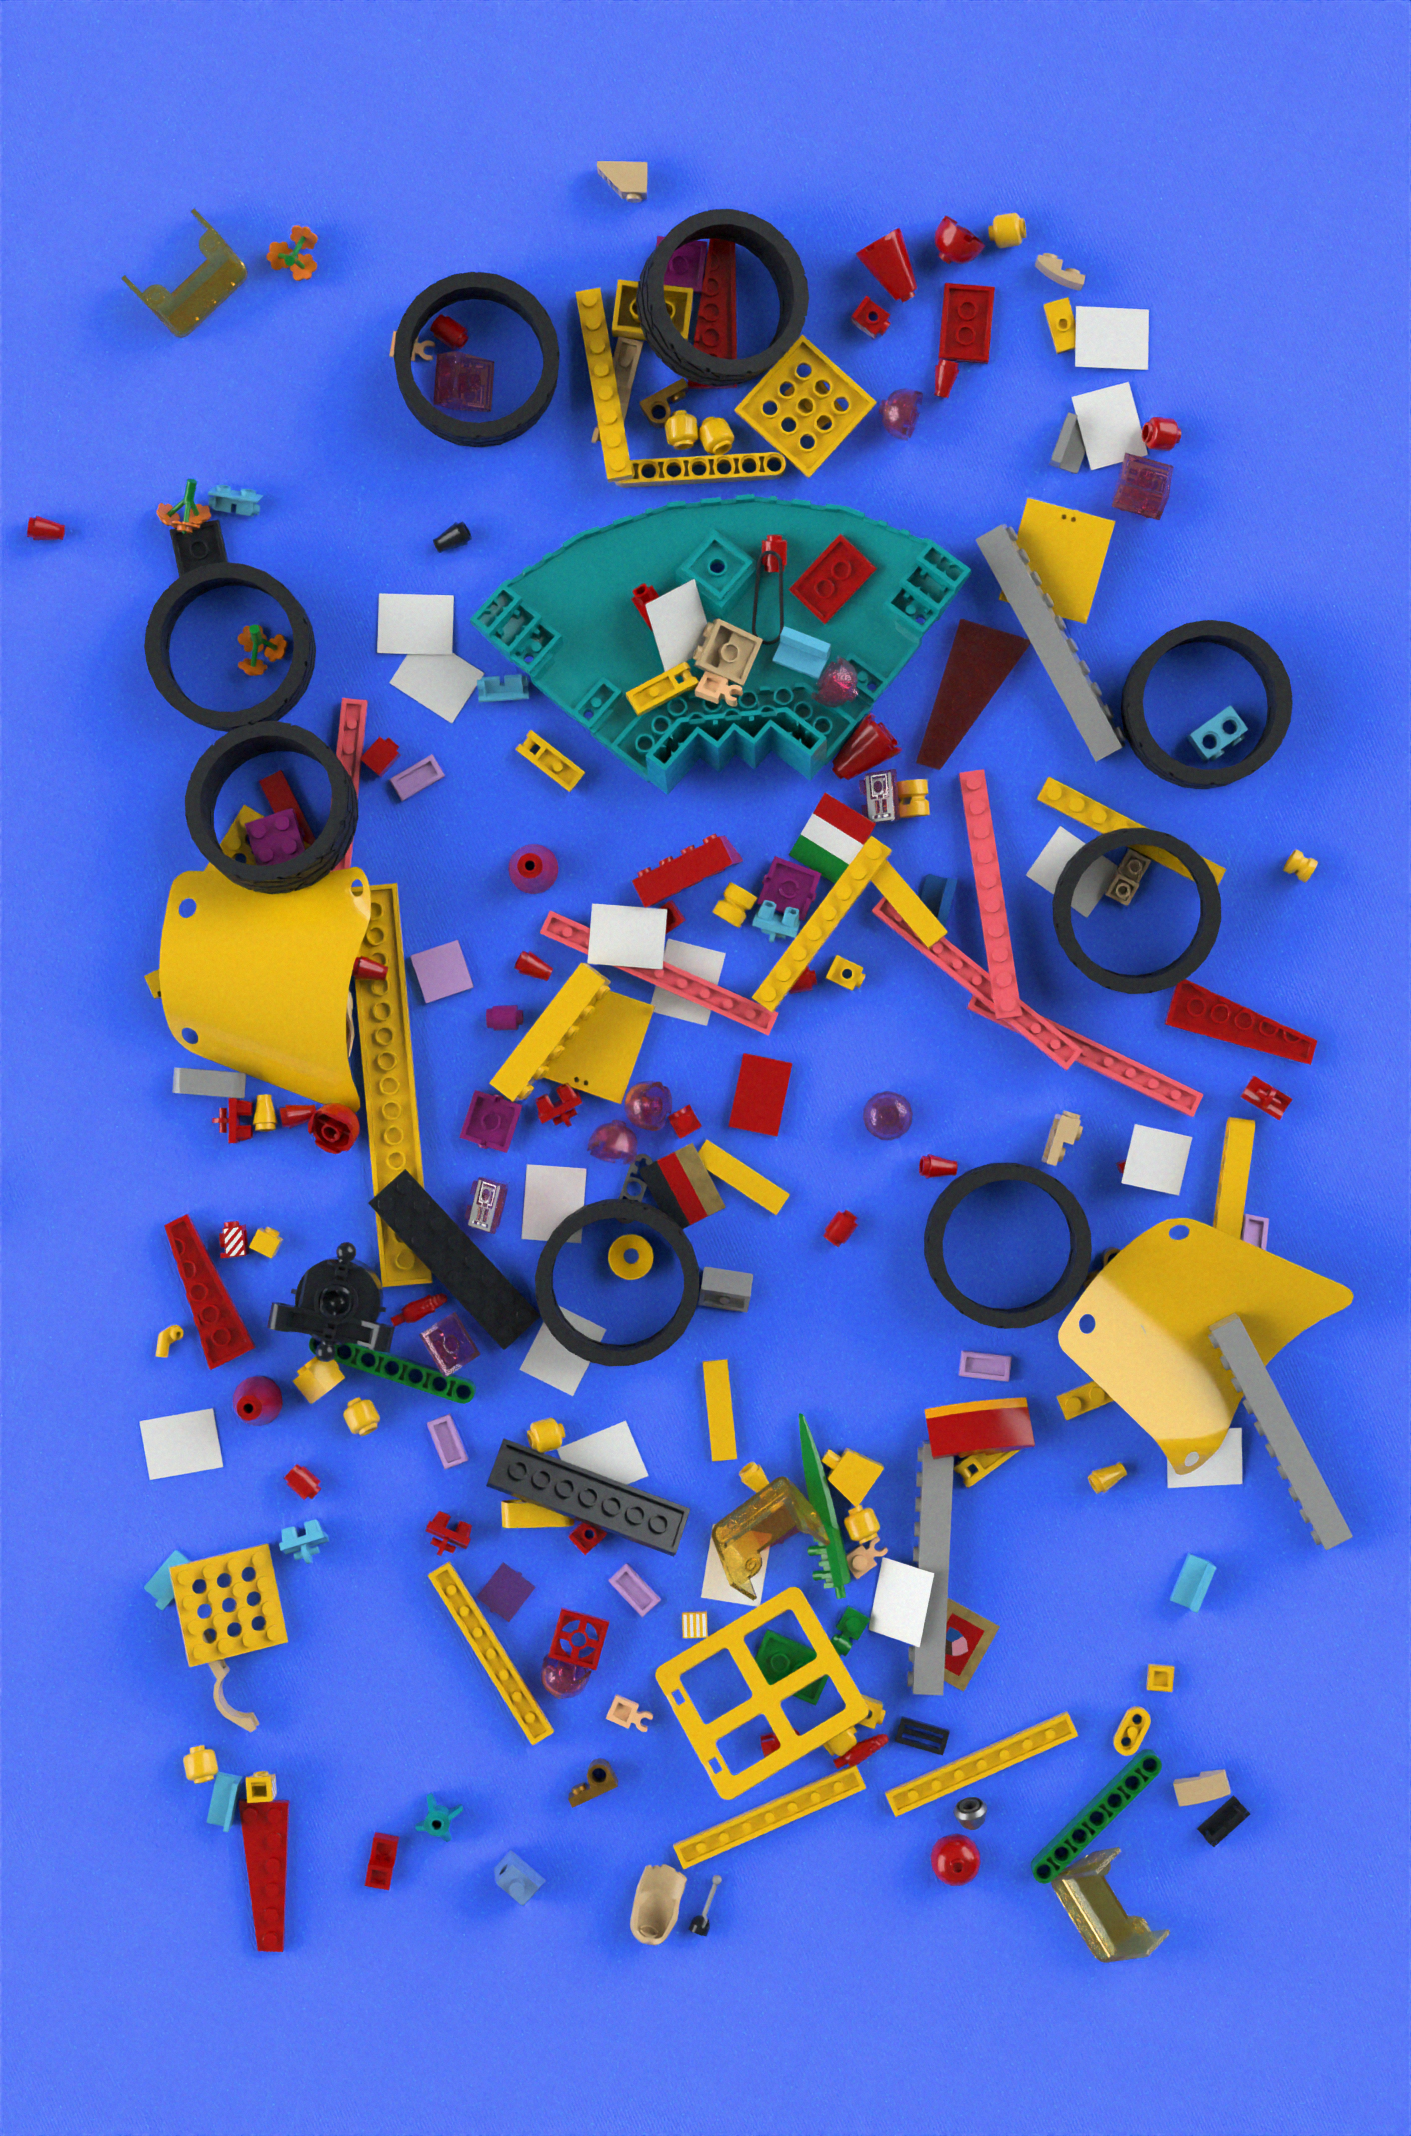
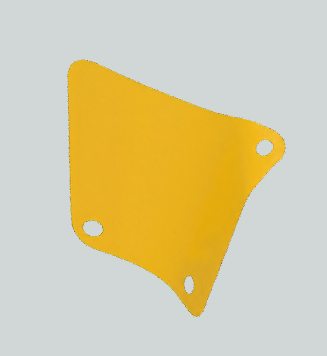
M352 867L331 871L311 886L297 891L293 890L290 893L279 894L255 892L254 889L248 890L233 883L219 871H186L178 875L172 882L161 936L159 964L163 1009L169 1029L175 1039L184 1048L203 1058L241 1073H246L249 1076L324 1105L329 1103L344 1104L356 1113L360 1109V1098L352 1079L348 1061L346 1012L353 965L371 917L370 886L362 869ZM356 879L360 880L363 885V893L360 896H354L351 891V885ZM188 898L193 899L196 903L194 914L188 918L182 917L179 914L181 902ZM188 1027L196 1032L198 1036L196 1044H190L183 1038L182 1030Z
M1189 1218L1167 1219L1135 1238L1100 1271L1064 1320L1058 1332V1340L1061 1349L1157 1442L1171 1463L1175 1473L1185 1475L1203 1465L1220 1448L1239 1402L1244 1396L1242 1391L1237 1393L1231 1382V1379L1234 1378L1230 1369L1226 1371L1219 1357L1223 1356L1219 1347L1216 1349L1213 1347L1208 1335L1212 1334L1208 1326L1236 1313L1243 1323L1264 1366H1266L1285 1345L1301 1332L1320 1320L1345 1309L1352 1303L1354 1296L1349 1288L1207 1224ZM1176 1225H1185L1189 1229V1234L1184 1239L1175 1240L1169 1236V1231ZM1085 1314H1090L1095 1319V1328L1089 1334L1083 1333L1079 1327V1321ZM1191 1452H1197L1199 1455L1198 1461L1191 1466H1186L1185 1459L1187 1455Z

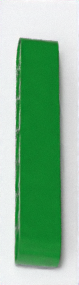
M311 1337L309 1348L316 1355V1340ZM353 1343L342 1344L349 1346L352 1351L351 1356L345 1358L339 1352L341 1345H334L336 1349L334 1360L338 1363L457 1403H468L476 1394V1386L470 1379L446 1372L447 1374L443 1376L442 1370L440 1371L437 1368L390 1352L375 1351ZM365 1353L374 1355V1365L370 1366L364 1363L363 1355ZM389 1361H395L399 1365L398 1373H390L387 1370L386 1366ZM412 1369H419L422 1372L423 1379L421 1381H414L411 1378L410 1372ZM436 1377H442L446 1380L447 1387L445 1389L435 1387L434 1379ZM460 1385L468 1386L471 1391L470 1396H460L457 1391Z
M1144 1749L1140 1751L1033 1858L1031 1870L1036 1881L1042 1884L1053 1881L1160 1773L1162 1763L1153 1750ZM1146 1759H1155V1763L1152 1767H1143V1763ZM1129 1776L1137 1777V1782L1134 1785L1129 1786L1125 1784ZM1111 1794L1120 1795L1116 1803L1108 1802V1797ZM1099 1811L1102 1813V1817L1099 1820H1090L1093 1812ZM1075 1830H1084V1835L1081 1838L1072 1837ZM1059 1847L1067 1848L1063 1856H1056L1054 1854L1055 1850ZM1048 1865L1049 1870L1046 1873L1040 1874L1037 1872L1039 1866Z

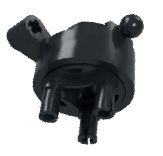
M341 1243L336 1249L337 1256L322 1260L305 1272L297 1289H291V1293L295 1294V1305L272 1302L267 1328L282 1332L291 1331L311 1335L313 1339L321 1342L317 1346L316 1356L322 1362H330L335 1358L336 1349L334 1345L346 1343L358 1344L375 1351L390 1352L395 1327L377 1322L381 1312H386L387 1308L383 1307L384 1295L381 1282L376 1273L367 1264L355 1258L356 1248L352 1243Z

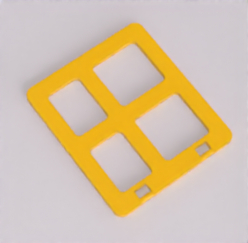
M790 1587L708 1638L662 1664L655 1673L656 1680L672 1706L720 1797L725 1800H732L865 1720L869 1714V1708L805 1595L797 1587ZM792 1610L815 1649L817 1657L777 1683L769 1685L748 1649L744 1638L784 1612ZM723 1649H728L751 1689L752 1697L711 1723L704 1724L680 1677ZM829 1675L846 1704L845 1709L807 1733L798 1736L781 1708V1702L821 1677ZM677 1690L681 1692L685 1700L680 1705L677 1704L672 1695ZM764 1714L776 1734L781 1747L739 1774L732 1775L716 1746V1742L755 1717ZM714 1758H717L723 1769L715 1774L709 1763Z

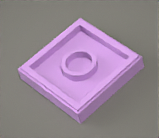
M458 940L410 956L426 1003L474 988Z

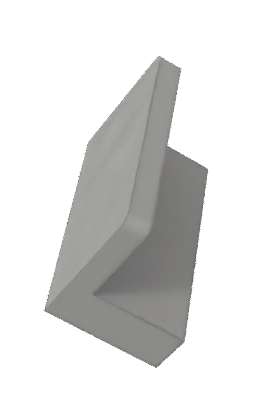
M1068 412L1049 465L1077 474L1086 450L1078 420H1076L1078 415Z
M704 1267L698 1305L748 1313L753 1274Z

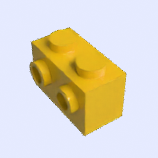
M315 1356L296 1371L299 1376L293 1380V1383L309 1403L312 1404L341 1382L345 1376L339 1370V1365L334 1359L330 1362H322Z

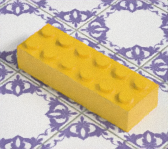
M581 962L489 1084L512 1102L526 1100L534 1090L532 1084L535 1080H541L550 1068L547 1064L550 1060H557L563 1053L565 1048L562 1045L569 1039L572 1040L579 1032L578 1024L581 1020H587L595 1010L593 1007L594 1003L597 1000H603L611 989L608 985L611 981L589 964Z

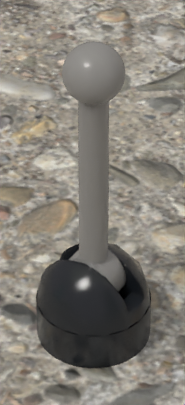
M720 1875L713 1876V1885L702 1915L694 1917L688 1928L698 1935H708L710 1922L706 1916L717 1886L722 1882Z

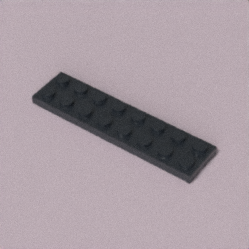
M406 1169L368 1202L503 1350L541 1317Z
M505 1438L502 1440L486 1484L487 1487L673 1557L677 1553L690 1512V1508L550 1455L540 1453Z

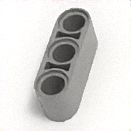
M174 1067L172 1093L245 1098L246 1073Z

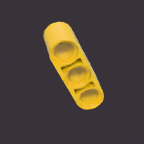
M522 1499L501 1501L502 1527L504 1528L568 1527L574 1525V1519Z

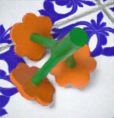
M294 225L290 235V239L295 241L296 247L294 250L288 248L286 242L282 241L280 244L272 242L269 245L270 252L267 253L266 258L268 261H271L272 269L280 270L282 267L288 268L290 266L293 278L296 281L309 280L312 277V273L317 269V263L313 260L312 255L298 253L300 249L303 250L306 247L313 249L318 241V237L311 232L309 227L304 226L302 228L299 225Z
M187 479L184 498L173 507L170 504L160 503L156 510L158 517L165 525H171L183 534L192 533V530H198L202 523L211 518L209 506H202L194 502L197 485L195 479ZM185 505L183 522H180V516L176 512Z
M260 625L245 626L243 633L238 635L237 640L239 644L244 645L243 648L246 652L252 651L251 659L245 658L239 662L238 668L251 676L264 674V671L267 670V665L263 664L262 660L257 659V654L263 650L265 645L267 647L264 655L271 662L282 659L288 646L284 635L277 634L275 638L267 641V637L263 634V629Z

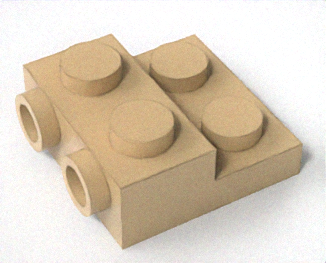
M719 618L713 620L712 623L708 622L703 631V636L706 637L703 646L698 645L693 654V659L696 660L694 666L727 678L728 681L739 686H744L763 639Z
M1064 1110L1062 1115L1055 1114L1042 1156V1162L1057 1166V1162H1062L1066 1148L1062 1147L1063 1143L1074 1145L1075 1140L1079 1141L1083 1130V1127L1079 1126L1081 1115Z

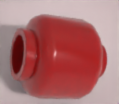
M1152 417L1144 424L1142 429V441L1152 450L1170 451L1181 439V429L1178 428L1177 422L1172 418Z

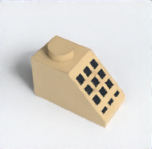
M597 161L598 174L622 199H627L631 203H638L642 199H647V162Z

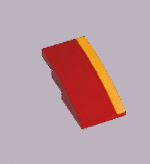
M1026 1397L974 1401L924 1409L934 1460L959 1455L961 1458L982 1453L988 1456L1035 1447Z

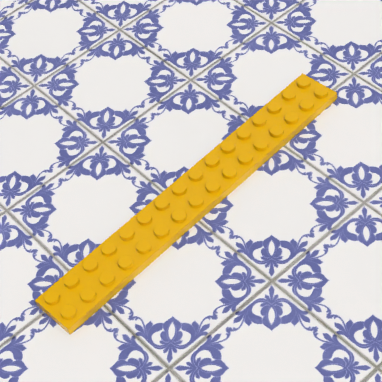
M397 883L370 885L371 917L357 957L362 955L383 964V966H387L385 981L355 979L374 1197L404 1169L425 1190ZM363 886L351 887L353 895H362ZM375 1211L382 1287L432 1283V1272Z

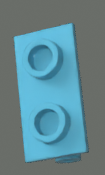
M216 485V487H213L208 492V495L214 496L209 498V507H213V510L231 513L232 505L237 504L236 514L254 517V514L259 515L260 505L256 503L263 498V495L256 494L255 490L241 489V491L231 490V487L228 485Z
M522 674L505 675V683H500L499 676L482 677V679L477 680L479 702L529 699L527 676H522Z

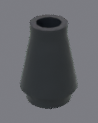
M463 521L460 523L455 522L441 535L433 539V543L438 552L441 553L467 545L468 541L472 540V536Z

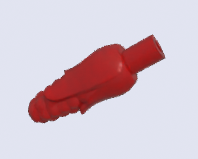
M444 1293L436 1294L435 1296L429 1294L424 1298L408 1303L401 1309L402 1313L390 1319L394 1327L404 1322H417L423 1317L436 1312L435 1309L447 1302V1296Z
M878 1734L872 1738L859 1741L843 1756L834 1759L833 1762L837 1769L847 1764L850 1766L858 1765L877 1750H880L881 1747H884L888 1743L889 1738L886 1734Z

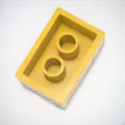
M618 279L612 335L613 337L620 336L646 341L640 326L641 322L638 319L636 304L638 282ZM664 285V299L667 312L676 329L688 341L693 288Z

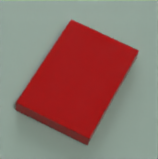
M955 283L944 284L938 360L988 364L995 287Z
M839 534L788 590L820 621L826 624L877 568L842 534Z
M743 1053L728 1127L778 1136L792 1063Z

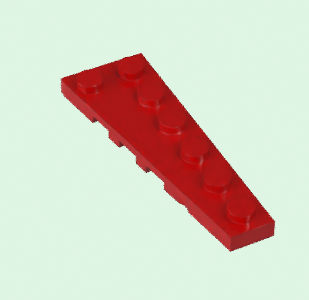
M716 238L709 240L693 346L713 357L728 360L737 359L736 249L734 242ZM690 380L687 383L688 389L737 388V385L713 387Z
M1187 979L1175 985L1165 1025L1311 1065L1317 1040L1211 992Z
M189 1214L164 1225L174 1258L177 1261L180 1277L183 1280L187 1300L194 1315L193 1319L200 1334V1341L209 1369L212 1370L254 1349L256 1346Z
M240 1798L239 1800L258 1951L283 1952L290 1800L247 1803V1799Z

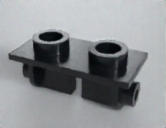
M1233 1795L1205 1820L1197 1830L1210 1845L1215 1847L1243 1822L1250 1813Z

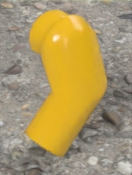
M171 1325L159 1333L156 1349L157 1357L167 1358L170 1344L182 1339L184 1331L179 1325Z

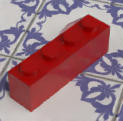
M715 833L703 839V845L697 848L691 845L680 851L681 856L675 859L669 856L659 861L660 867L654 870L648 867L637 873L638 878L632 880L646 908L681 892L684 888L687 889L700 883L706 877L708 878L724 871L730 865H737L743 862L742 857L725 835L717 837Z

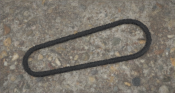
M770 550L763 552L758 558L752 618V634L758 637L755 626L761 561L765 555L771 554L778 559L780 633L773 641L763 640L762 644L772 645L778 642L784 627L782 559L778 553Z

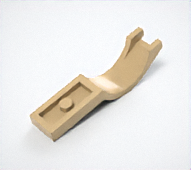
M619 336L613 357V365L624 423L643 349V342ZM598 423L592 436V443L596 444L597 441L601 442Z
M208 1629L203 1632L202 1638L204 1642L209 1643L213 1641V1638ZM220 1659L208 1662L217 1679L213 1694L217 1709L225 1718L247 1731L252 1732L256 1730V1726L260 1723L254 1712L244 1713L235 1710L227 1703L223 1696L222 1685L225 1676L230 1671L225 1660Z

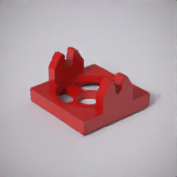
M561 1607L548 1657L596 1670L610 1620ZM580 1620L578 1629L571 1633L562 1630L569 1622ZM587 1622L596 1630L598 1640L588 1637V1634L585 1632ZM575 1633H582L586 1637V1642L583 1646H575L572 1643L571 1638ZM560 1639L569 1641L572 1647L571 1655L564 1651ZM586 1646L595 1648L588 1656L578 1657L579 1651Z

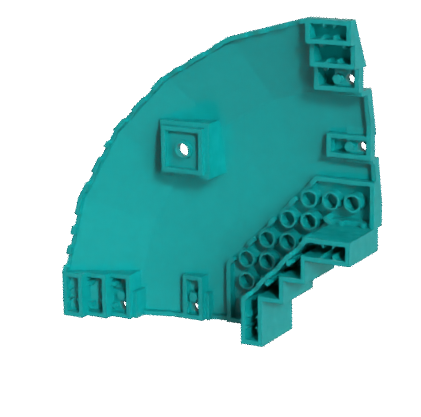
M754 494L737 495L734 499L721 500V497L700 499L701 502L685 503V501L667 502V505L653 510L652 507L645 509V513L633 517L628 515L614 520L613 524L602 528L597 526L580 532L562 543L563 546L555 552H549L542 556V560L532 567L529 565L524 568L522 573L512 580L507 579L470 618V623L511 663L513 662L530 675L534 686L567 715L588 729L592 737L648 783L652 782L669 795L700 758L720 773L735 755L756 769L772 751L811 781L824 765L826 766L843 747L863 719L873 709L877 699L893 683L922 645V637L941 618L970 576L971 569L934 541L925 537L921 539L910 534V531L905 529L898 530L888 526V522L879 519V521L868 518L865 516V513L850 507L827 503L826 506L811 504V501L792 499V501L777 499V496L765 498L754 496ZM770 534L782 535V539L787 540V565H784L783 571L784 626L831 644V653L819 680L772 662L780 644L779 640L772 645L761 644L744 686H740L742 687L743 695H732V697L737 698V706L728 705L724 699H721L716 704L695 696V689L638 717L626 697V692L664 673L665 670L654 633L650 630L631 600L635 596L632 591L645 583L647 587L652 585L659 597L695 579L707 623H712L713 620L719 618L752 634L757 562L762 554V540L767 539V535ZM839 534H842L877 570L839 611L824 624L788 589ZM761 561L755 629L759 638L764 641H773L780 633L779 572L764 571V565H762ZM714 563H721L725 568L720 573H714L710 567ZM923 618L925 622L920 624L916 622V619ZM528 656L533 657L531 662H525L524 660ZM691 658L686 661L691 668L690 673L700 682L705 671L695 667L696 660ZM681 676L675 678L678 684L684 682ZM729 681V686H730V685H737V684H735V683ZM874 684L877 688L869 690L868 685ZM587 712L593 713L591 718L584 717Z

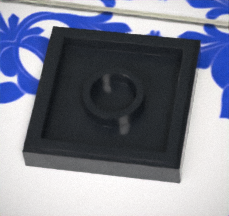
M219 519L202 523L200 528L192 530V533L183 534L177 531V528L169 530L179 577L201 566L229 562Z

